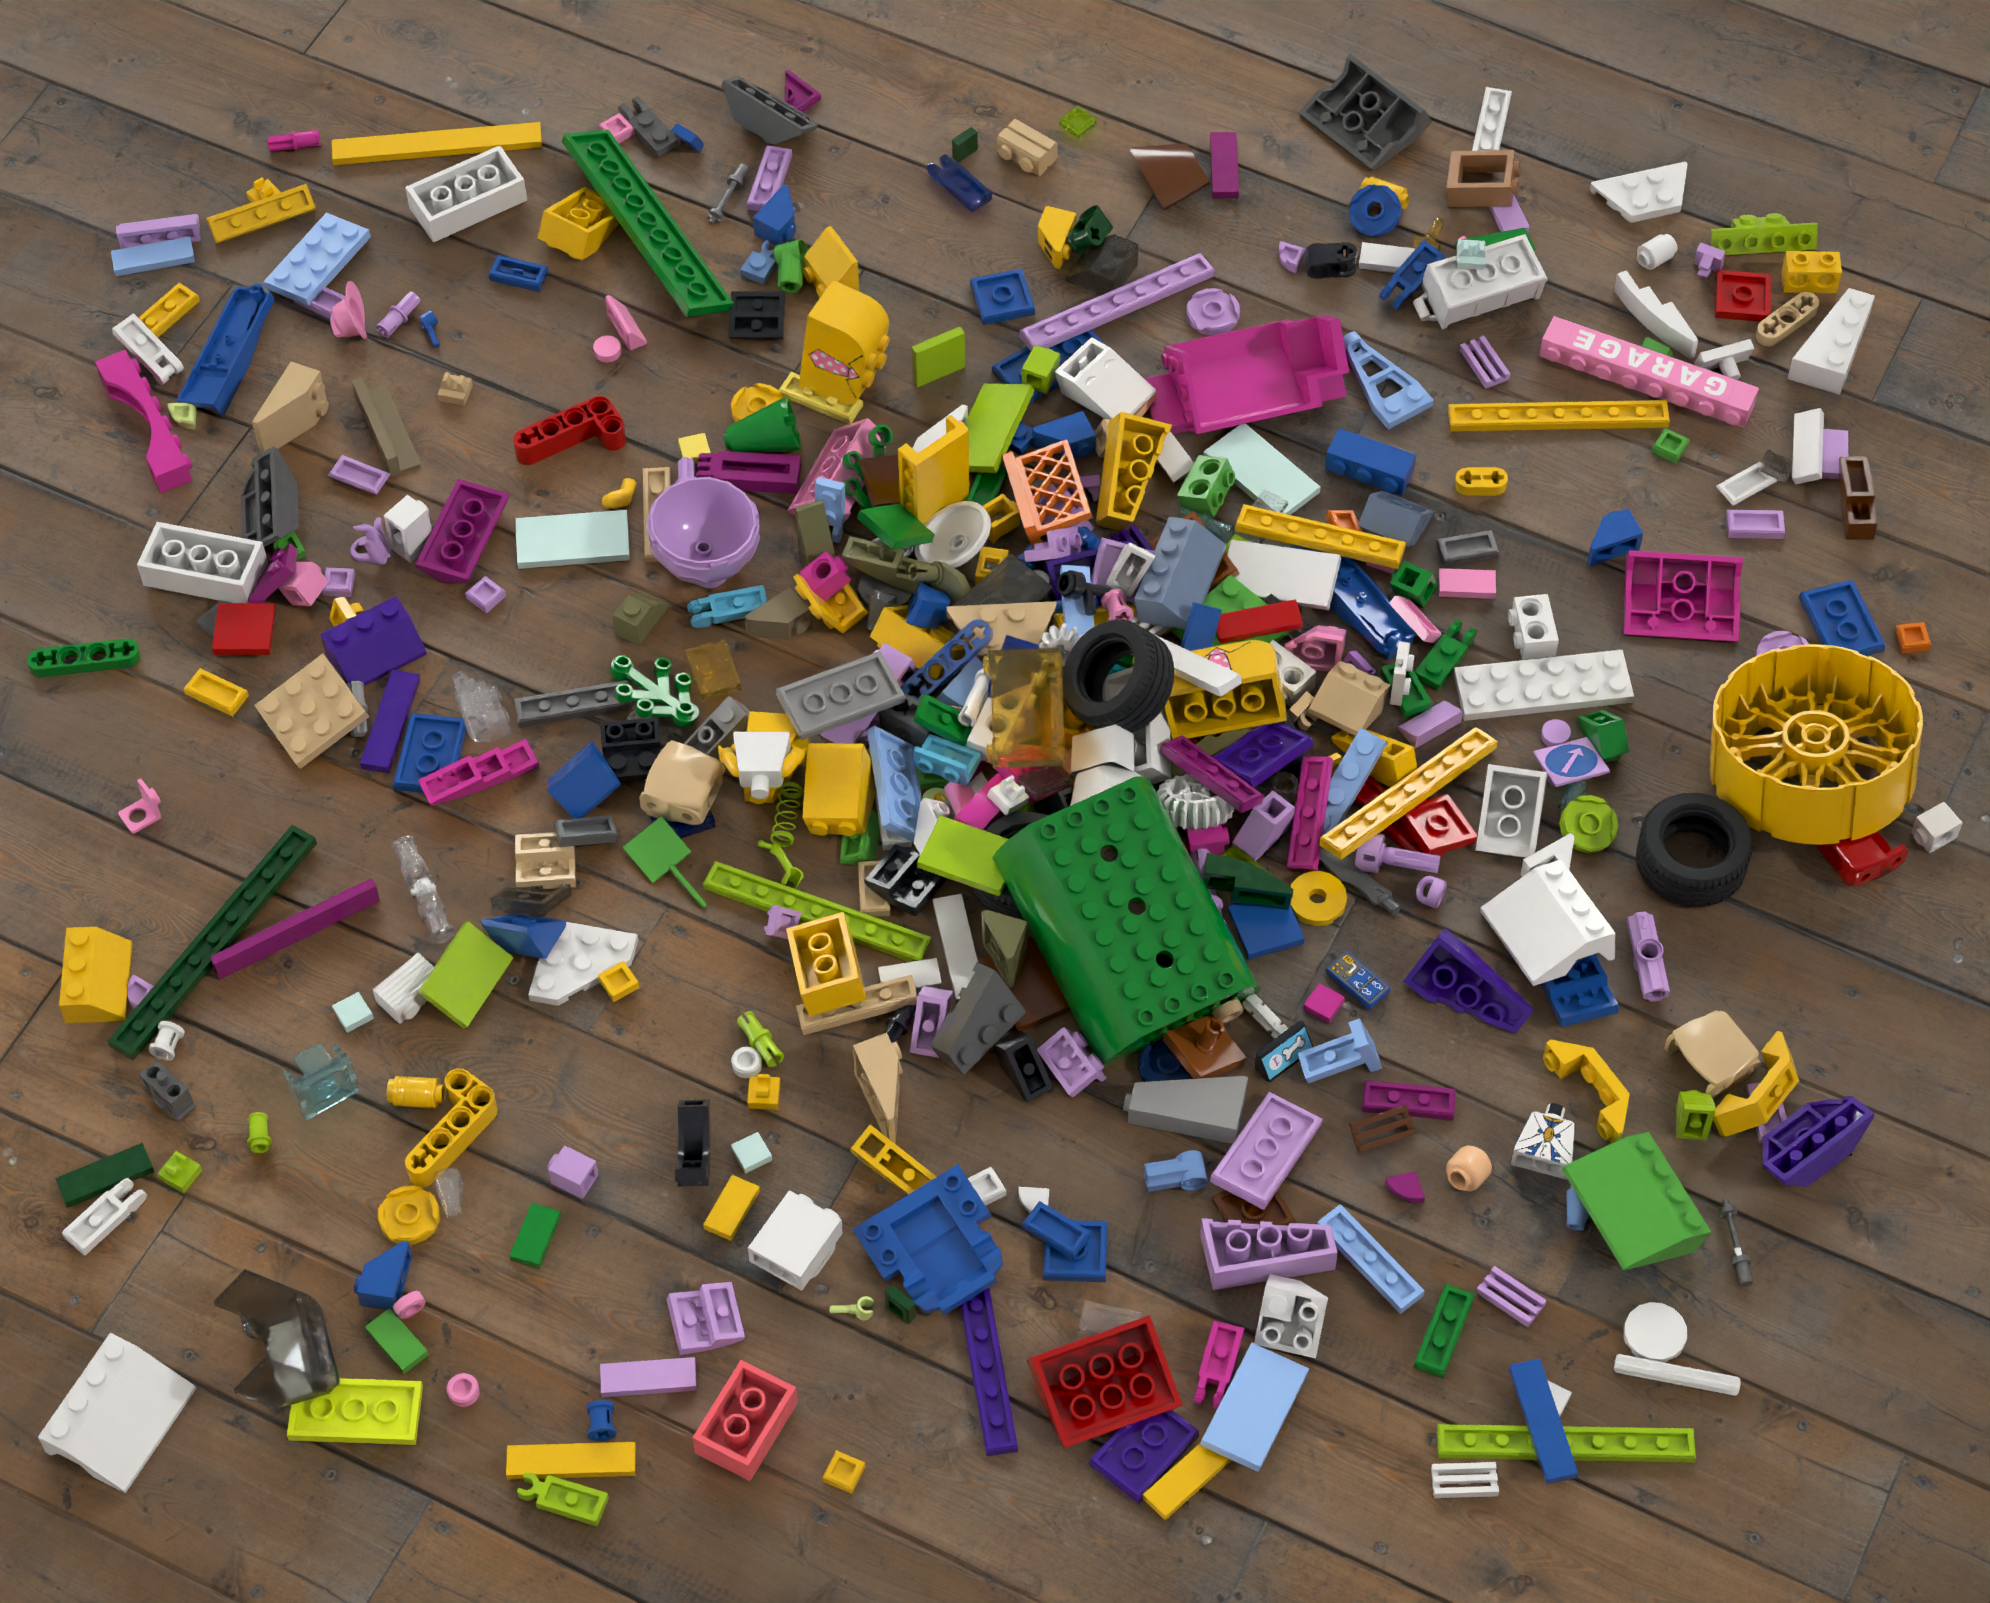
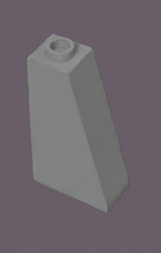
M1233 1076L1135 1082L1132 1094L1126 1093L1123 1111L1128 1112V1124L1233 1144L1238 1135L1247 1093L1248 1077Z

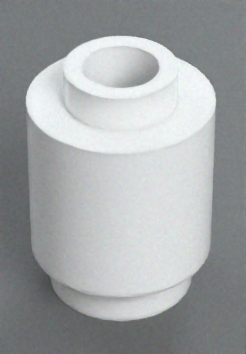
M1660 234L1642 244L1637 249L1639 264L1642 267L1653 270L1673 258L1674 253L1677 252L1676 241L1669 234Z

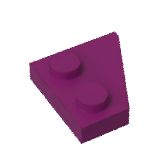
M289 543L285 548H278L272 553L269 558V564L248 598L250 603H262L294 574L298 550Z

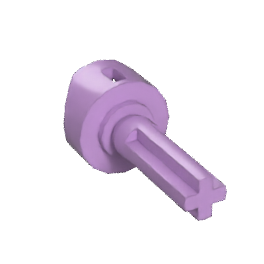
M1383 834L1375 835L1357 848L1355 866L1362 871L1377 874L1380 866L1385 863L1438 873L1440 856L1386 847V843H1384L1385 835Z

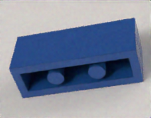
M1339 428L1327 450L1325 469L1338 475L1353 478L1361 483L1379 487L1387 492L1403 495L1414 472L1416 454Z

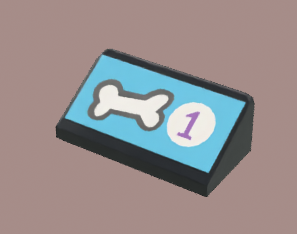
M1302 1020L1298 1021L1256 1052L1255 1069L1266 1081L1272 1082L1300 1061L1299 1052L1313 1047L1305 1023Z

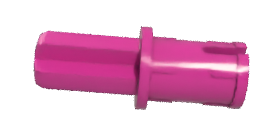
M318 129L296 133L293 130L292 134L269 136L267 139L268 148L271 152L288 149L298 151L299 148L321 146Z

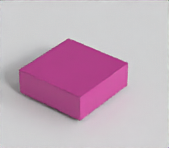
M1319 983L1305 1002L1303 1010L1329 1024L1343 1005L1345 997Z

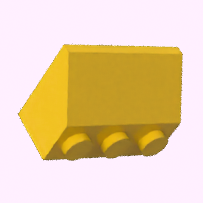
M908 605L884 607L870 638L878 642L877 646L879 648L886 643L913 659L918 669L956 635L941 624L936 629L906 623ZM956 645L951 649L953 660L957 661L965 656L966 652L963 645ZM940 664L932 666L929 672L930 677L933 680L942 678L944 675L943 666Z
M98 927L66 928L59 1007L66 1023L125 1021L128 1005L127 986L130 980L133 945L131 940Z

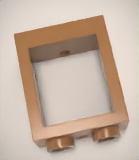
M1451 151L1446 187L1448 206H1512L1513 195H1518V179H1515V177H1520V161H1515V151ZM1505 172L1504 183H1462L1463 173Z

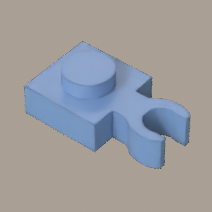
M768 240L762 244V251L760 253L752 251L740 269L741 277L762 285L766 284L777 267L774 249L768 250Z

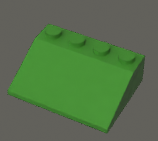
M1649 1132L1624 1137L1562 1168V1171L1623 1271L1695 1253L1711 1233V1230Z

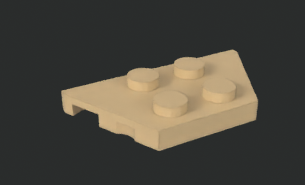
M1056 601L947 606L946 615L959 629L958 633L968 623L977 619L983 620L993 629L992 640L976 655L979 660H986L989 653H992V655L997 653L1004 659H1007L1012 647L1035 656L1041 636L1047 631L1051 617L1055 614ZM976 627L973 630L975 636L971 640H968L965 636L963 641L968 643L971 649H973L975 645L971 642L977 637L980 639L985 637L983 634L985 627L982 629Z

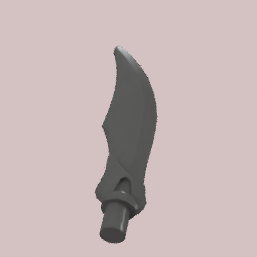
M1321 847L1319 862L1340 881L1356 887L1372 905L1385 908L1393 916L1400 911L1401 907L1392 900L1391 890L1379 885L1365 871L1357 868L1355 862L1348 856L1340 860Z

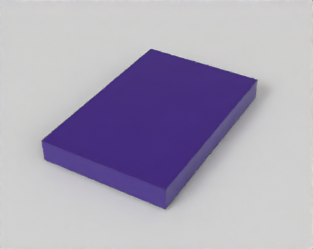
M1281 722L1255 727L1213 758L1254 788L1313 746V741L1311 737Z
M1170 1410L1117 1429L1089 1460V1465L1139 1504L1143 1499V1494L1165 1475L1199 1437L1200 1431Z

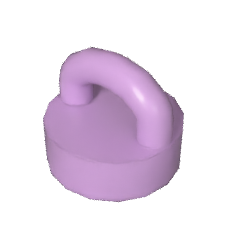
M1433 876L1422 878L1416 889L1418 901L1432 908H1438L1446 891V881ZM1431 883L1428 895L1425 897L1423 895L1424 887L1426 884Z

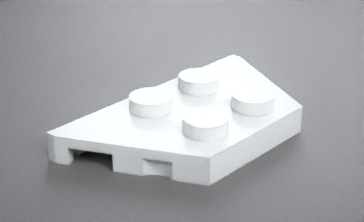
M1687 162L1594 181L1590 184V191L1594 195L1599 193L1606 198V204L1613 210L1619 211L1621 216L1630 223L1678 213L1681 211Z

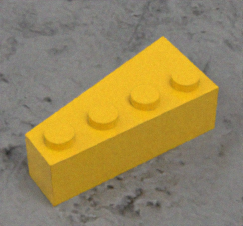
M1120 412L1109 421L1095 525L1120 531L1134 521L1145 494L1146 485L1152 477L1154 465L1162 452L1163 443L1172 427L1171 424L1125 412Z

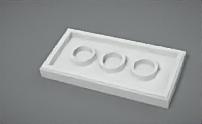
M1231 540L1227 556L1240 573L1235 578L1260 599L1275 603L1296 599L1298 606L1329 610L1341 562L1340 555Z

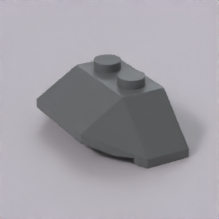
M740 76L723 80L722 88L734 120L743 125L745 130L762 137L764 142L777 145L817 129L818 125L810 116L795 109V107L771 92L746 82Z
M274 446L253 458L251 463L253 468L246 478L241 494L242 538L263 542L264 547L299 528L297 482L279 450Z

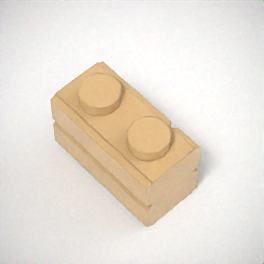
M1014 119L1007 128H1004L998 134L997 152L1003 159L1012 160L1019 164L1025 172H1033L1041 176L1047 170V167H1050L1058 157V143L1019 120Z

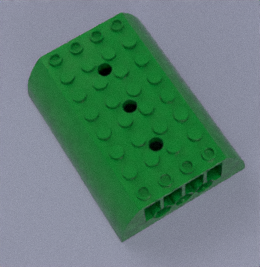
M1143 776L1133 777L1027 825L1006 841L992 857L1024 920L1027 921V926L1091 1050L1100 1059L1104 1067L1145 1048L1152 1041L1154 1043L1161 1040L1165 1033L1212 1014L1216 1008L1221 1007L1222 1004L1228 1001L1239 1000L1242 1002L1249 995H1257L1260 992L1256 979L1149 778ZM1104 848L1112 849L1116 854V860L1112 862L1103 860L1100 851ZM1131 901L1140 902L1144 907V912L1140 915L1131 913L1128 909V903ZM1158 954L1168 955L1171 958L1172 965L1168 968L1160 967L1156 962V956Z

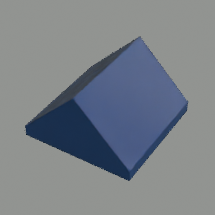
M591 741L549 777L547 791L575 819L583 818L616 790L621 783L595 743Z
M517 913L482 919V926L490 938L506 952L546 959L566 928V920Z

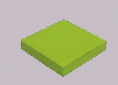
M961 327L912 346L913 382L917 388L965 368V333Z

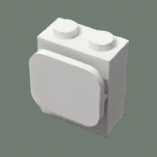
M789 1190L749 1245V1261L802 1291L809 1280L819 1274L835 1251V1243L843 1234L842 1220L833 1210L828 1208L822 1209L815 1205L806 1195H797Z

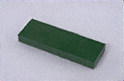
M140 1143L55 1179L68 1208L105 1193L107 1190L110 1191L125 1178L134 1181L155 1171L143 1143Z

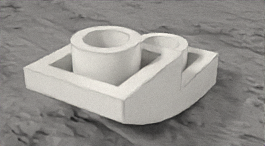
M1169 432L1163 443L1162 452L1156 462L1161 465L1174 484L1189 474L1194 462L1173 434Z

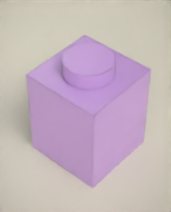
M565 1145L559 1154L553 1155L548 1164L551 1184L581 1199L585 1197L599 1175L595 1160Z

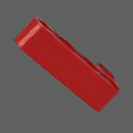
M596 396L519 430L515 433L513 442L517 461L523 465H532L594 436H597L606 449L610 451L620 450L626 444L624 421L607 397Z

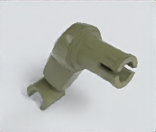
M934 561L930 565L912 563L909 566L908 573H917L916 575H908L911 581H926L936 588L945 590L956 606L963 604V606L977 605L970 601L975 596L964 574L951 565Z

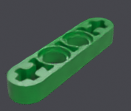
M125 638L40 648L29 654L27 662L34 676L50 677L132 667L140 661L141 653L135 640ZM126 650H131L129 655L124 656ZM112 651H115V653H114V656H115V657H114V658H112V655H111V652H112ZM96 652L106 653L102 660L94 661L91 659L92 655ZM69 655L77 656V660L74 663H63L65 657ZM41 660H45L43 665L38 666Z

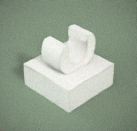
M1013 775L990 788L987 795L1006 816L1027 805L1030 798L1025 793V787L1023 785L1019 786L1014 781L1015 777Z

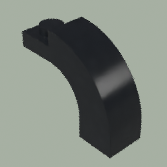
M710 1099L679 1100L678 1159L675 1167V1182H678V1186H709L711 1160Z

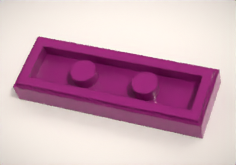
M1210 132L1212 198H1239L1236 132Z
M1364 1080L1362 1112L1381 1113L1402 1105H1408V1113L1411 1117L1453 1121L1456 1089Z

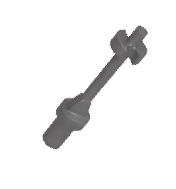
M739 164L735 173L727 179L729 187L717 209L711 208L707 217L710 219V225H713L714 222L720 223L724 215L721 210L734 189L738 190L742 187L743 178L748 171V167L745 164Z
M1728 1199L1722 1200L1723 1206L1718 1210L1720 1217L1727 1219L1736 1256L1731 1259L1732 1267L1737 1269L1740 1285L1747 1287L1753 1284L1749 1269L1751 1261L1749 1255L1742 1254L1733 1221V1217L1737 1215L1736 1206L1729 1205Z

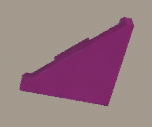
M789 69L785 71V102L804 113L821 100L819 92Z

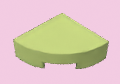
M168 403L172 420L180 427L195 430L197 407L188 403Z

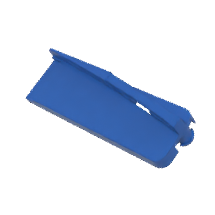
M255 283L251 286V289L250 287H238L233 290L176 400L177 403H188L195 407L214 408L220 416L225 414L252 361L265 318L274 303V297L271 292L268 291L266 293L261 284Z
M1296 545L1291 546V548L1322 552ZM1340 556L1341 562L1330 609L1335 611L1345 622L1361 634L1387 660L1394 658L1399 641L1407 642L1411 645L1417 633L1389 604L1390 600L1356 561L1352 558Z

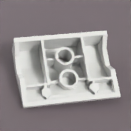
M1562 860L1532 869L1481 907V913L1533 986L1565 976L1576 960L1596 953H1600L1609 961L1615 959V932Z
M110 1333L38 1438L45 1453L49 1455H62L79 1464L94 1478L126 1494L196 1390V1386L136 1345Z

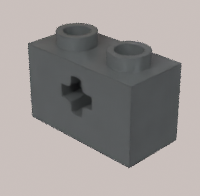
M904 693L906 697L904 703L879 712L880 727L912 744L914 747L921 748L929 734L935 736L938 734L913 722L919 701Z

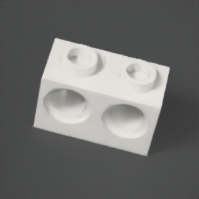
M1548 594L1514 597L1513 607L1508 610V620L1510 626L1515 627L1513 634L1515 649H1520L1522 660L1556 656L1559 639Z
M1272 640L1269 644L1275 650L1285 703L1292 707L1306 691L1310 693L1315 688L1316 671Z

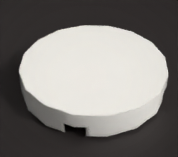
M1649 1302L1637 1306L1629 1313L1624 1324V1341L1626 1345L1628 1344L1635 1357L1666 1363L1681 1354L1687 1341V1326L1683 1317L1674 1308L1663 1303Z

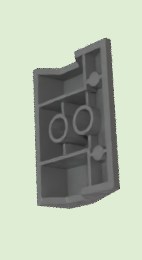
M1352 54L1347 56L1344 71L1330 87L1319 89L1299 112L1301 116L1372 171H1375L1414 143L1432 122L1422 107Z

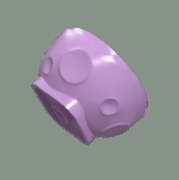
M695 476L681 479L678 483L669 486L655 500L647 518V532L651 551L655 558L679 580L704 588L718 587L726 579L737 574L752 559L757 549L760 534L759 513L754 501L752 502L745 492L728 481L711 477L696 478Z

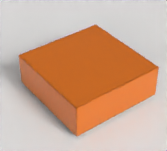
M1924 622L1896 625L1895 633L1902 654L1930 651L1931 642Z

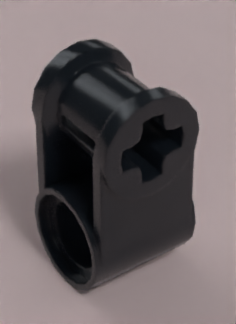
M1349 242L1314 243L1306 248L1308 276L1314 279L1329 277L1346 278L1354 275L1357 269L1355 261L1357 248ZM1344 249L1346 250V256H1343ZM1347 263V269L1344 270V264Z

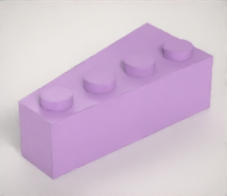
M884 643L873 654L881 651L902 689L903 684L917 671V668L912 658ZM879 712L825 731L820 736L824 743L864 744L866 747L869 744L867 730L873 726H880Z
M1201 1218L1200 1237L1213 1290L1266 1282L1270 1274L1289 1278L1335 1270L1337 1249L1331 1225L1289 1223V1226L1272 1225V1222L1260 1221V1224L1241 1223V1220L1213 1222V1219Z

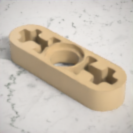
M1810 292L1799 293L1758 324L1756 331L1757 342L1767 347L1774 346L1804 325L1817 314L1819 306L1818 297ZM1785 315L1791 316L1795 321L1786 323L1780 317Z

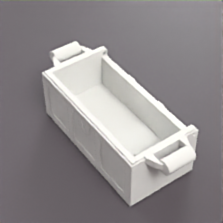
M1524 234L1485 246L1484 270L1457 268V255L1427 264L1421 285L1424 294L1415 299L1413 305L1421 321H1438L1441 328L1445 329L1449 324L1507 307L1530 298L1534 300L1540 299L1548 278ZM1425 299L1428 300L1434 315H1430L1424 302Z

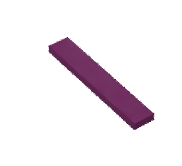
M372 878L212 955L210 958L217 977L220 980L379 902L376 884Z

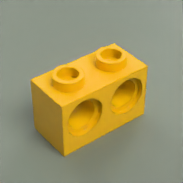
M1786 251L1781 269L1783 293H1837L1842 275L1840 252Z

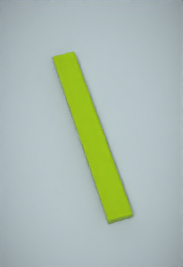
M717 861L713 863L703 882L704 890L766 912L771 909L772 905L801 912L800 924L844 912L854 943L907 962L923 960L932 943L930 936Z
M1437 1424L1438 1458L1538 1460L1527 1426ZM1563 1426L1574 1461L1694 1463L1696 1459L1694 1428Z

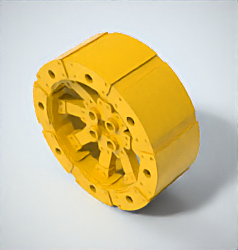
M1818 644L1794 645L1791 648L1774 649L1749 659L1728 676V680L1720 686L1714 700L1710 777L1712 785H1716L1718 798L1737 809L1749 827L1759 832L1764 830L1771 833V837L1794 843L1836 844L1842 839L1850 838L1852 841L1881 830L1903 812L1905 803L1910 802L1916 787L1923 716L1920 703L1914 697L1915 692L1901 675L1885 663L1871 656L1867 657L1859 654L1858 651L1843 647ZM1766 727L1777 731L1774 734L1753 736L1759 730ZM1867 735L1877 743L1879 748L1858 742L1856 738ZM1772 755V758H1775L1763 769H1758L1757 771L1743 763V761L1750 760V757ZM1856 763L1877 769L1876 772L1881 773V775L1866 781L1860 777L1852 766H1855ZM1799 774L1802 786L1781 781L1786 777L1791 778ZM1824 777L1839 784L1838 787L1819 788Z

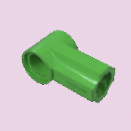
M802 239L779 244L774 248L775 260L779 266L778 288L780 291L794 294L798 293L799 289L802 288L804 255L808 252L807 246Z

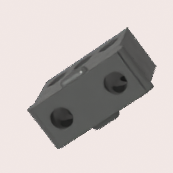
M157 1060L139 1074L144 1091L155 1100V1104L160 1109L166 1110L177 1121H180L196 1107L189 1089Z

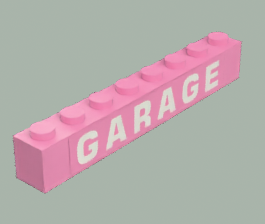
M1553 316L1541 342L1539 356L1549 361L1558 362L1575 370L1597 376L1600 379L1609 380L1626 388L1640 391L1654 398L1667 400L1677 406L1691 409L1731 425L1744 428L1756 403L1758 387Z

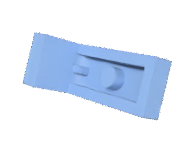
M1360 1018L1348 1022L1351 1034L1298 1053L1308 1084L1366 1063L1370 1072L1382 1069L1375 1044Z

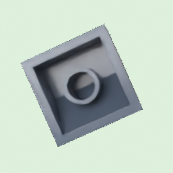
M1383 490L1369 495L1358 526L1365 528V533L1382 535L1386 538L1403 541L1409 547L1416 544L1434 511Z

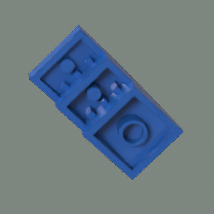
M1597 953L1576 960L1565 976L1541 983L1561 1027L1618 1013V1003L1607 985L1608 976L1597 959Z

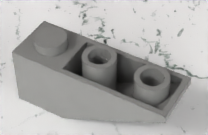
M728 696L684 744L718 759V746L722 748L731 747V744H734V732H747L750 711L744 704Z

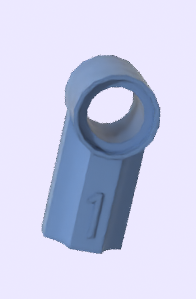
M1186 1151L1172 1160L1144 1164L1145 1182L1149 1192L1181 1187L1187 1191H1194L1208 1184L1203 1156L1199 1151Z

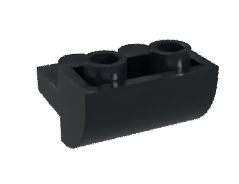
M658 717L600 722L603 757L620 782L646 780L655 759L661 752Z

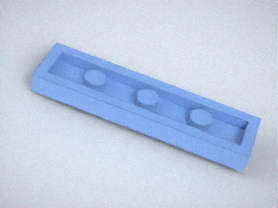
M1362 728L1358 731L1331 778L1323 835L1343 821L1387 745L1385 740Z
M1341 1204L1317 1222L1320 1225H1331L1336 1248L1400 1314L1424 1296V1289Z

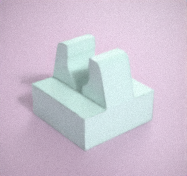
M1458 239L1457 268L1484 270L1485 241Z

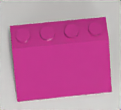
M1629 550L1626 556L1624 635L1738 642L1740 577L1743 557Z

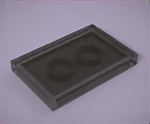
M1010 554L954 606L1042 602L1052 593L1053 587L1013 554Z

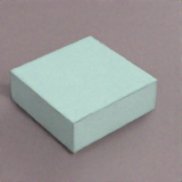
M359 992L332 1005L334 1013L347 1033L374 1019L372 1012Z
M758 1132L731 1144V1150L745 1174L772 1161V1155Z

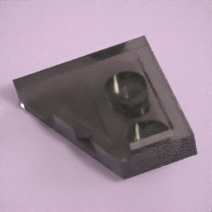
M561 884V887L553 892H544L543 885L507 887L491 898L492 909L504 910L506 914L520 912L528 913L531 917H543L571 896V885Z

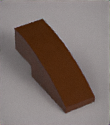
M1839 457L1840 496L1846 539H1874L1877 519L1873 504L1875 492L1868 457Z

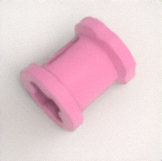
M1113 589L1105 593L1101 598L1102 606L1109 612V621L1115 619L1132 621L1134 613L1125 602L1126 596L1120 589Z

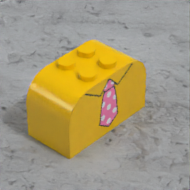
M832 280L807 317L798 387L802 389L808 387L814 390V394L825 398L832 396L838 399V403L852 405L859 399L865 388L871 386L876 372L885 365L887 355L884 353L890 341V337L887 336L889 327L888 315L876 300Z
M1249 640L1191 651L1240 674L1242 683L1220 697L1174 675L1172 692L1165 705L1172 739L1181 735L1188 739L1287 721L1285 696L1273 646L1264 641Z

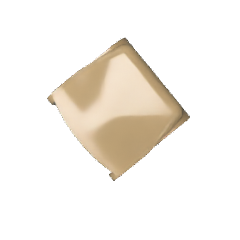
M671 740L661 750L649 771L644 792L639 797L641 809L647 815L656 818L662 816L665 821L690 825L702 824L722 786L723 774L726 769L725 765L718 759L708 756L691 746Z
M1716 1010L1682 1025L1667 1037L1664 1047L1665 1051L1670 1054L1680 1049L1692 1067L1711 1083L1707 1087L1706 1093L1711 1094L1713 1101L1726 1095L1739 1083L1751 1077L1762 1065V1062L1758 1059L1759 1052L1725 1011Z

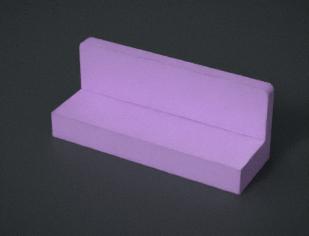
M198 214L124 223L116 226L117 238L121 249L189 236L192 242L201 241Z

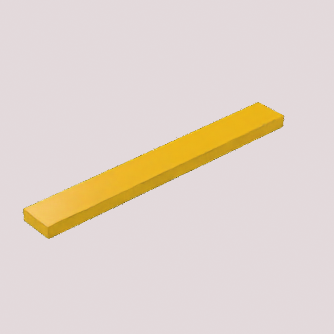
M533 122L332 140V161L334 166L486 152L499 145L504 151L542 148L541 123Z
M1667 400L1448 405L1450 432L1669 428L1670 423Z
M1477 727L1473 728L1320 837L1319 845L1342 860L1497 748L1498 741Z

